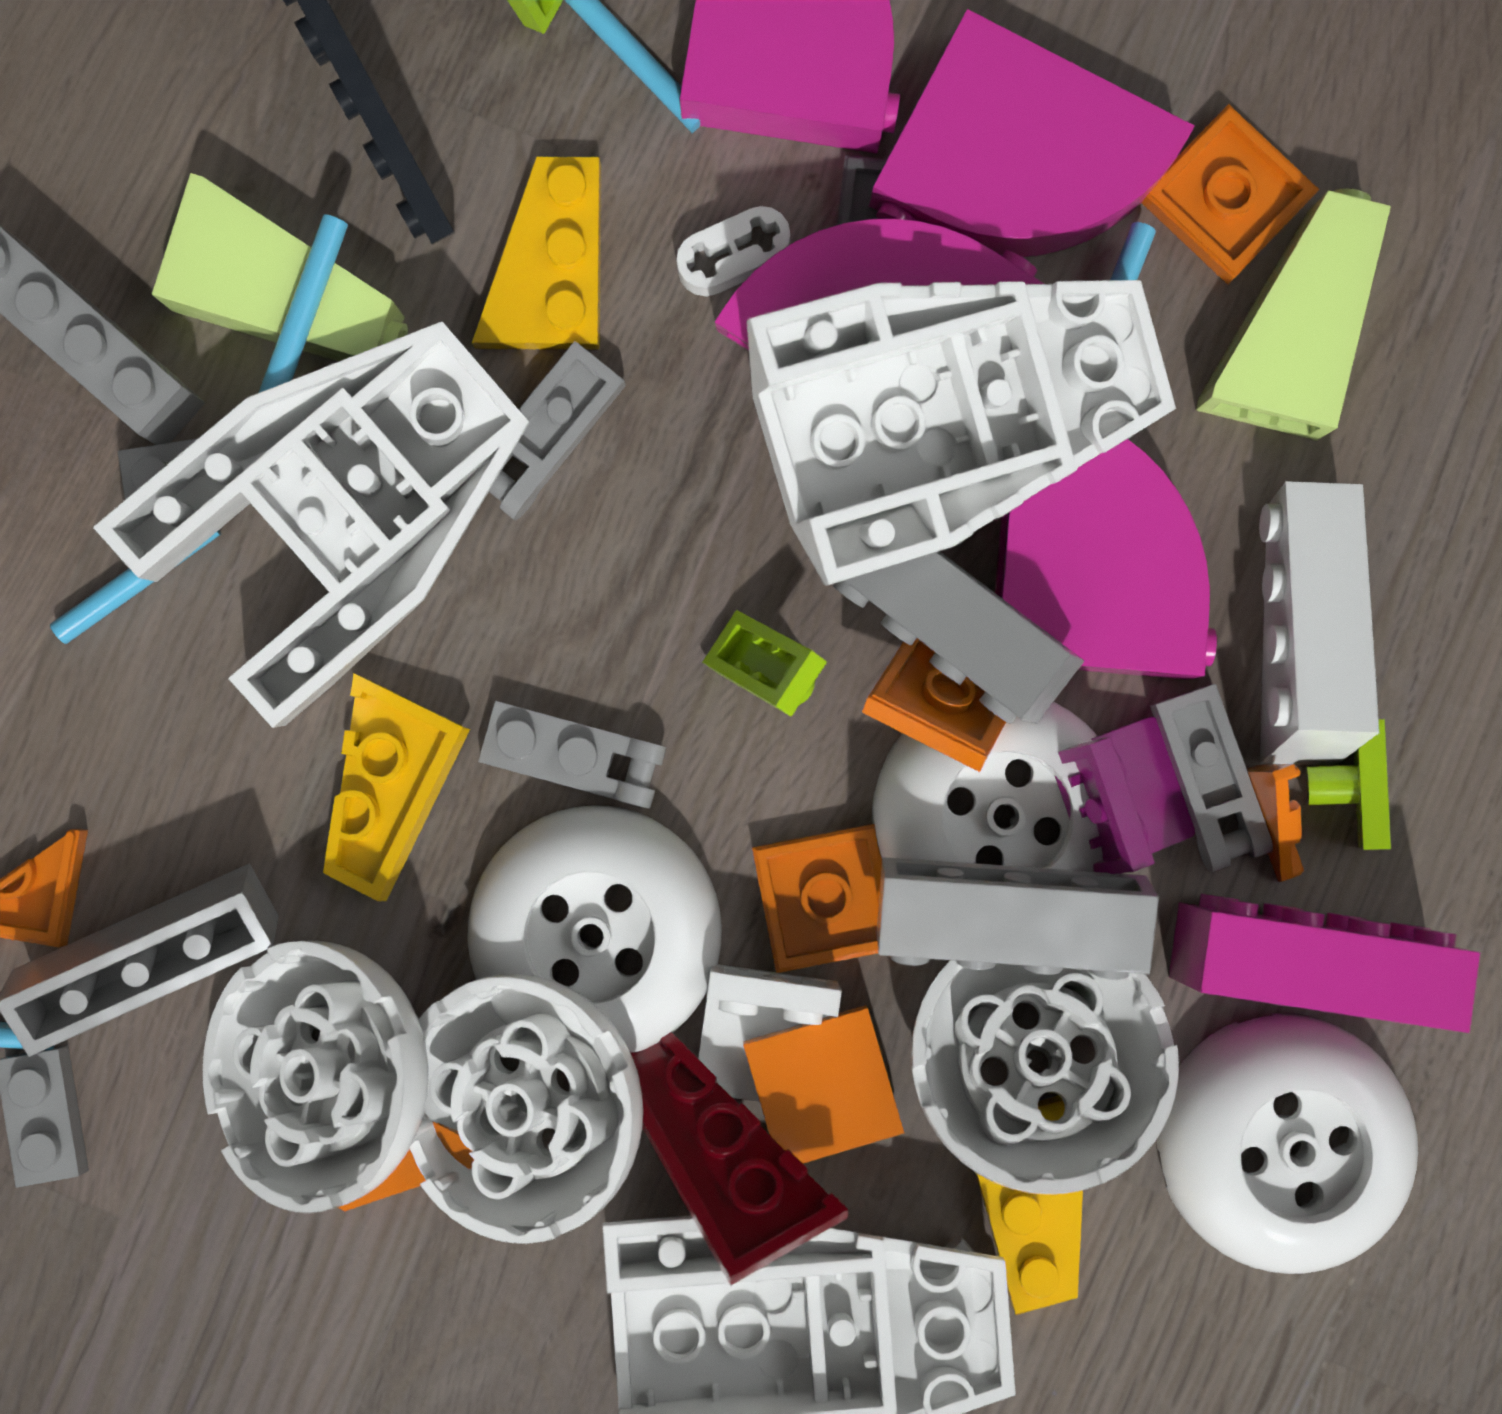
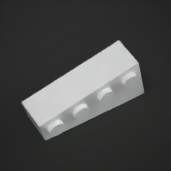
M1286 481L1271 502L1263 506L1259 522L1261 541L1266 542L1265 570L1262 579L1264 629L1260 763L1336 766L1379 733L1363 484Z

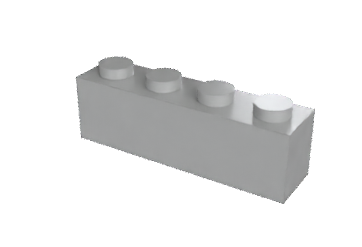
M0 225V314L138 435L156 445L170 443L206 402L26 244Z
M940 551L833 584L836 590L858 606L864 608L868 601H871L885 612L886 616L880 623L903 642L912 646L918 638L931 648L935 654L929 662L947 677L958 684H961L968 677L986 692L979 701L1009 724L1017 716L1022 720L1037 724L1085 661Z
M882 857L877 920L878 955L890 956L893 961L905 965H923L928 963L930 959L956 960L960 966L973 970L992 969L996 966V963L1022 965L1027 971L1042 975L1058 974L1062 972L1063 968L1089 970L1091 974L1097 977L1112 980L1125 979L1129 976V973L1150 974L1159 897L1146 875H1111L1103 872Z
M249 863L12 969L0 992V1012L30 1057L267 950V948L272 947L274 944L279 915Z

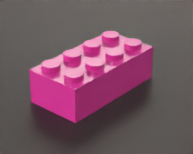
M1202 893L1199 905L1179 902L1169 978L1196 991L1470 1033L1480 952L1456 947L1457 934L1395 922L1387 924L1370 921L1366 918L1328 912L1326 924H1323L1325 914L1270 903H1264L1261 915L1257 914L1259 904Z

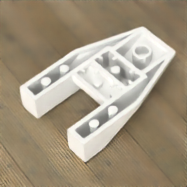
M441 321L246 398L93 528L138 578L158 582L250 503L329 591V593L228 678L272 728L286 726L333 686L426 598L528 427L529 421Z

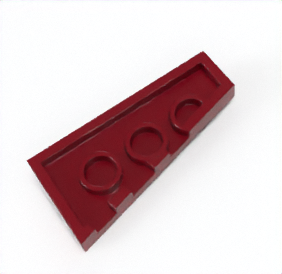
M672 1032L662 1037L660 1042L639 1052H630L639 1076L642 1091V1127L730 1286L848 1218L849 1209L832 1192L828 1194L808 1174V1168L789 1149L785 1151L760 1126V1120L743 1103L739 1105L717 1083V1077Z

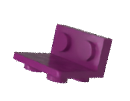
M1155 717L1141 719L1092 738V741L1058 751L1062 764L1075 761L1080 774L1068 778L1071 787L1084 783L1089 799L1086 800L1085 807L1079 809L1081 817L1085 818L1088 816L1093 823L1097 824L1099 836L1088 841L1090 849L1102 848L1103 860L1093 864L1094 872L1112 875L1138 871L1155 864L1152 853L1195 835V829ZM1055 776L1070 819L1071 804L1068 793L1061 781Z

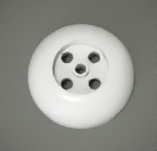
M1053 702L1037 724L1022 720L1018 716L1011 724L1006 722L980 772L902 733L886 756L887 758L880 772L873 797L872 824H875L876 838L881 857L976 864L977 852L984 846L992 845L998 848L1002 854V866L1094 872L1093 864L1103 860L1102 848L1090 849L1088 841L1099 836L1097 824L1093 823L1088 816L1085 818L1081 817L1079 809L1085 807V802L1089 799L1084 783L1071 787L1068 778L1080 774L1075 761L1062 764L1058 751L1092 741L1091 739L1097 736L1096 733L1071 711ZM1021 759L1027 762L1031 768V779L1023 787H1014L1006 780L1005 769L1012 760ZM1055 776L1061 781L1068 793L1071 804L1070 819ZM958 787L968 789L974 798V806L971 811L961 816L952 813L947 805L949 793ZM1002 804L1011 806L1015 812V815L1010 818L1011 826L1005 829L999 828L994 822V812ZM1044 817L1054 819L1060 828L1057 841L1050 845L1040 844L1035 839L1033 833L1036 822Z
M590 805L573 807L546 815L517 832L499 849L484 870L475 889L468 918L467 938L470 961L476 980L502 974H523L555 981L552 976L554 963L561 959L573 961L578 966L579 978L576 983L567 987L583 995L608 1017L632 1053L647 1049L660 1042V1039L670 1032H675L699 1006L708 990L711 966L718 964L722 924L719 903L712 881L699 858L682 839L665 826L641 813L613 806ZM615 884L627 886L633 896L631 906L622 912L611 910L605 901L607 889ZM559 895L567 901L569 913L563 921L551 922L543 916L542 903L547 896ZM586 924L597 925L602 930L603 941L600 946L591 947L588 941H581L580 931ZM625 948L637 950L643 958V967L635 975H624L616 967L615 958L617 953ZM513 989L501 991L492 998L494 1011L505 1024L516 1022L537 1013L548 1014L561 1021L572 1037L590 1047L594 1044L595 1039L581 1034V1025L578 1022L577 1016L571 1009L565 1006H555L537 996L516 992Z
M294 941L267 948L268 953L251 966L241 967L224 988L217 1001L207 1030L203 1055V1088L208 1115L218 1113L223 1133L229 1144L221 1152L240 1180L256 1195L270 1204L294 1212L312 1213L333 1209L363 1197L379 1186L403 1160L415 1139L425 1110L428 1092V1059L423 1032L410 1001L392 976L380 965L367 956L336 943ZM315 1027L320 1030L317 1042L311 1037Z
M950 960L930 985L915 1020L911 1062L915 1089L920 1105L931 1127L949 1151L963 1164L992 1182L1011 1189L1037 1194H1065L1103 1184L1129 1169L1148 1151L1161 1133L1170 1115L1177 1090L1179 1057L1177 1045H1174L1171 1029L1163 1010L1165 1004L1145 974L1129 973V976L1125 979L1112 980L1097 977L1091 974L1089 970L1063 968L1061 973L1042 975L1027 971L1022 965L996 963V966L992 969L973 970L960 966L956 960ZM1029 1003L1037 1009L1039 1021L1035 1028L1025 1030L1015 1024L1012 1012L1017 1004ZM1083 1036L1092 1041L1096 1054L1091 1063L1081 1064L1072 1058L1070 1042L1073 1038ZM1031 1050L1043 1052L1048 1059V1068L1042 1073L1033 1072L1028 1066L1032 1061L1027 1058ZM988 1058L1000 1059L1007 1067V1079L999 1086L987 1084L981 1076V1065ZM1046 1092L1058 1094L1064 1102V1114L1057 1121L1045 1119L1040 1110H1038L1039 1098Z
M502 974L485 977L466 983L445 996L442 1000L434 1002L418 1020L427 1051L428 1092L421 1124L410 1150L418 1168L426 1181L420 1184L432 1201L453 1220L479 1235L498 1241L526 1244L544 1242L555 1239L561 1234L578 1228L589 1221L610 1202L627 1178L637 1154L642 1132L643 1101L639 1076L629 1049L618 1030L608 1017L583 995L560 983L538 976ZM513 989L516 992L537 996L555 1006H565L571 1009L577 1016L578 1022L581 1025V1034L594 1039V1044L590 1047L572 1037L561 1021L548 1014L537 1013L516 1022L505 1024L494 1011L492 998L501 991ZM500 1054L502 1057L520 1059L518 1069L516 1071L506 1069L501 1063ZM558 1069L563 1071L568 1077L570 1092H566L558 1085L556 1079ZM433 1122L458 1131L461 1141L467 1148L472 1150L469 1153L474 1159L472 1169L466 1168L445 1149L437 1136ZM546 1128L556 1130L548 1146L550 1152L545 1148L542 1141V1134Z
M1273 1013L1272 1016L1255 1018L1239 1024L1234 1022L1221 1028L1196 1046L1179 1066L1176 1096L1170 1115L1157 1137V1150L1160 1152L1162 1170L1167 1184L1166 1189L1171 1200L1191 1228L1207 1243L1233 1260L1253 1268L1275 1273L1303 1274L1323 1271L1346 1263L1367 1251L1387 1233L1401 1214L1413 1187L1417 1170L1418 1138L1413 1112L1402 1085L1385 1061L1370 1046L1346 1030L1318 1018L1299 1014ZM1293 1092L1298 1099L1296 1112L1292 1116L1276 1115L1273 1108L1275 1098L1282 1094ZM1339 1126L1348 1127L1349 1138L1347 1143L1331 1149L1329 1145L1330 1133ZM1298 1141L1301 1142L1299 1151L1295 1155L1290 1154L1292 1145ZM1249 1147H1258L1264 1156L1263 1166L1254 1173L1244 1172L1241 1165V1153ZM1304 1182H1312L1313 1198L1309 1203L1298 1206L1295 1201L1296 1189Z

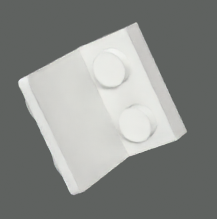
M719 964L711 966L698 1059L717 1077V1083L732 1098L760 1102L743 1041L800 1024L821 1025L822 1018L827 1016L838 1017L842 992L838 981Z

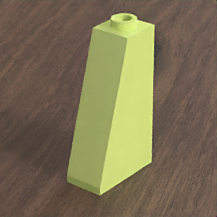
M190 173L152 295L173 312L277 343L311 247L206 178ZM334 263L303 351L340 362L408 335V326L403 323L404 315L391 299Z
M1338 189L1334 192L1328 190L1312 206L1201 393L1196 407L1197 411L1313 440H1318L1338 428L1391 208L1390 205L1371 201V196L1360 190Z

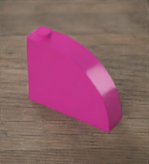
M696 0L680 95L682 119H700V126L878 154L882 132L894 133L900 101V94L888 92L894 51L893 16L890 0Z
M967 9L873 186L869 207L878 211L876 214L877 219L912 220L945 227L974 239L1001 256L1006 250L1014 252L1021 257L1038 256L1065 250L1089 241L1109 230L1133 212L1168 171L1189 138L1194 125Z
M868 219L843 223L820 230L795 241L773 255L757 268L735 291L715 320V326L719 333L749 351L747 321L749 319L877 283H901V286H929L932 283L961 282V285H995L999 282L1044 283L1034 277L1037 269L1029 261L1014 252L1006 250L1001 256L968 236L925 222L902 219Z
M1129 439L1089 460L1070 475L1057 483L1047 486L1023 501V504L1001 517L995 593L1085 660L1078 670L1186 680L1205 676V666H1211L1215 659L1217 635L1214 628H1208L1210 584L1201 537L1179 491L1164 471Z

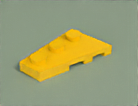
M536 157L472 340L475 349H569L574 341H576L586 350H600L601 162L599 157Z
M353 674L350 696L355 697L350 731L345 730L341 754H345L346 758L340 794L334 797L323 873L376 901H387L470 729L363 676Z
M1055 1096L1038 1101V1110H1040L1045 1119L1057 1121L1063 1116L1065 1105L1060 1096ZM975 1172L997 1254L999 1257H1003L1006 1263L1008 1295L1015 1314H1022L1078 1298L1083 1190L1065 1194L1028 1193L997 1184Z

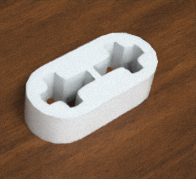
M759 206L750 208L691 235L683 241L678 249L676 262L680 281L687 290L700 296L715 295L743 283L763 263L789 246L790 229L787 220L775 209ZM761 226L765 233L776 231L777 234L772 239L771 251L763 252L758 244L741 251L738 250V247L752 240L753 227ZM704 251L709 259L729 252L730 256L715 263L716 275L706 278L701 270L692 273L689 270L695 266L694 255L697 252Z

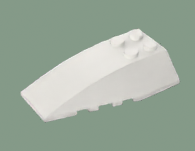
M1141 280L1057 281L1053 284L999 282L995 285H961V282L932 283L929 286H901V283H877L754 317L747 321L752 394L790 525L825 585L955 546L973 535V532L1007 514L1034 494L1053 483H1057L1089 460L1107 452L1176 409Z
M692 1216L603 1223L607 1293H611L619 1404L618 1414H963L1016 1395L1006 1263L1003 1257L830 1228L730 1286Z

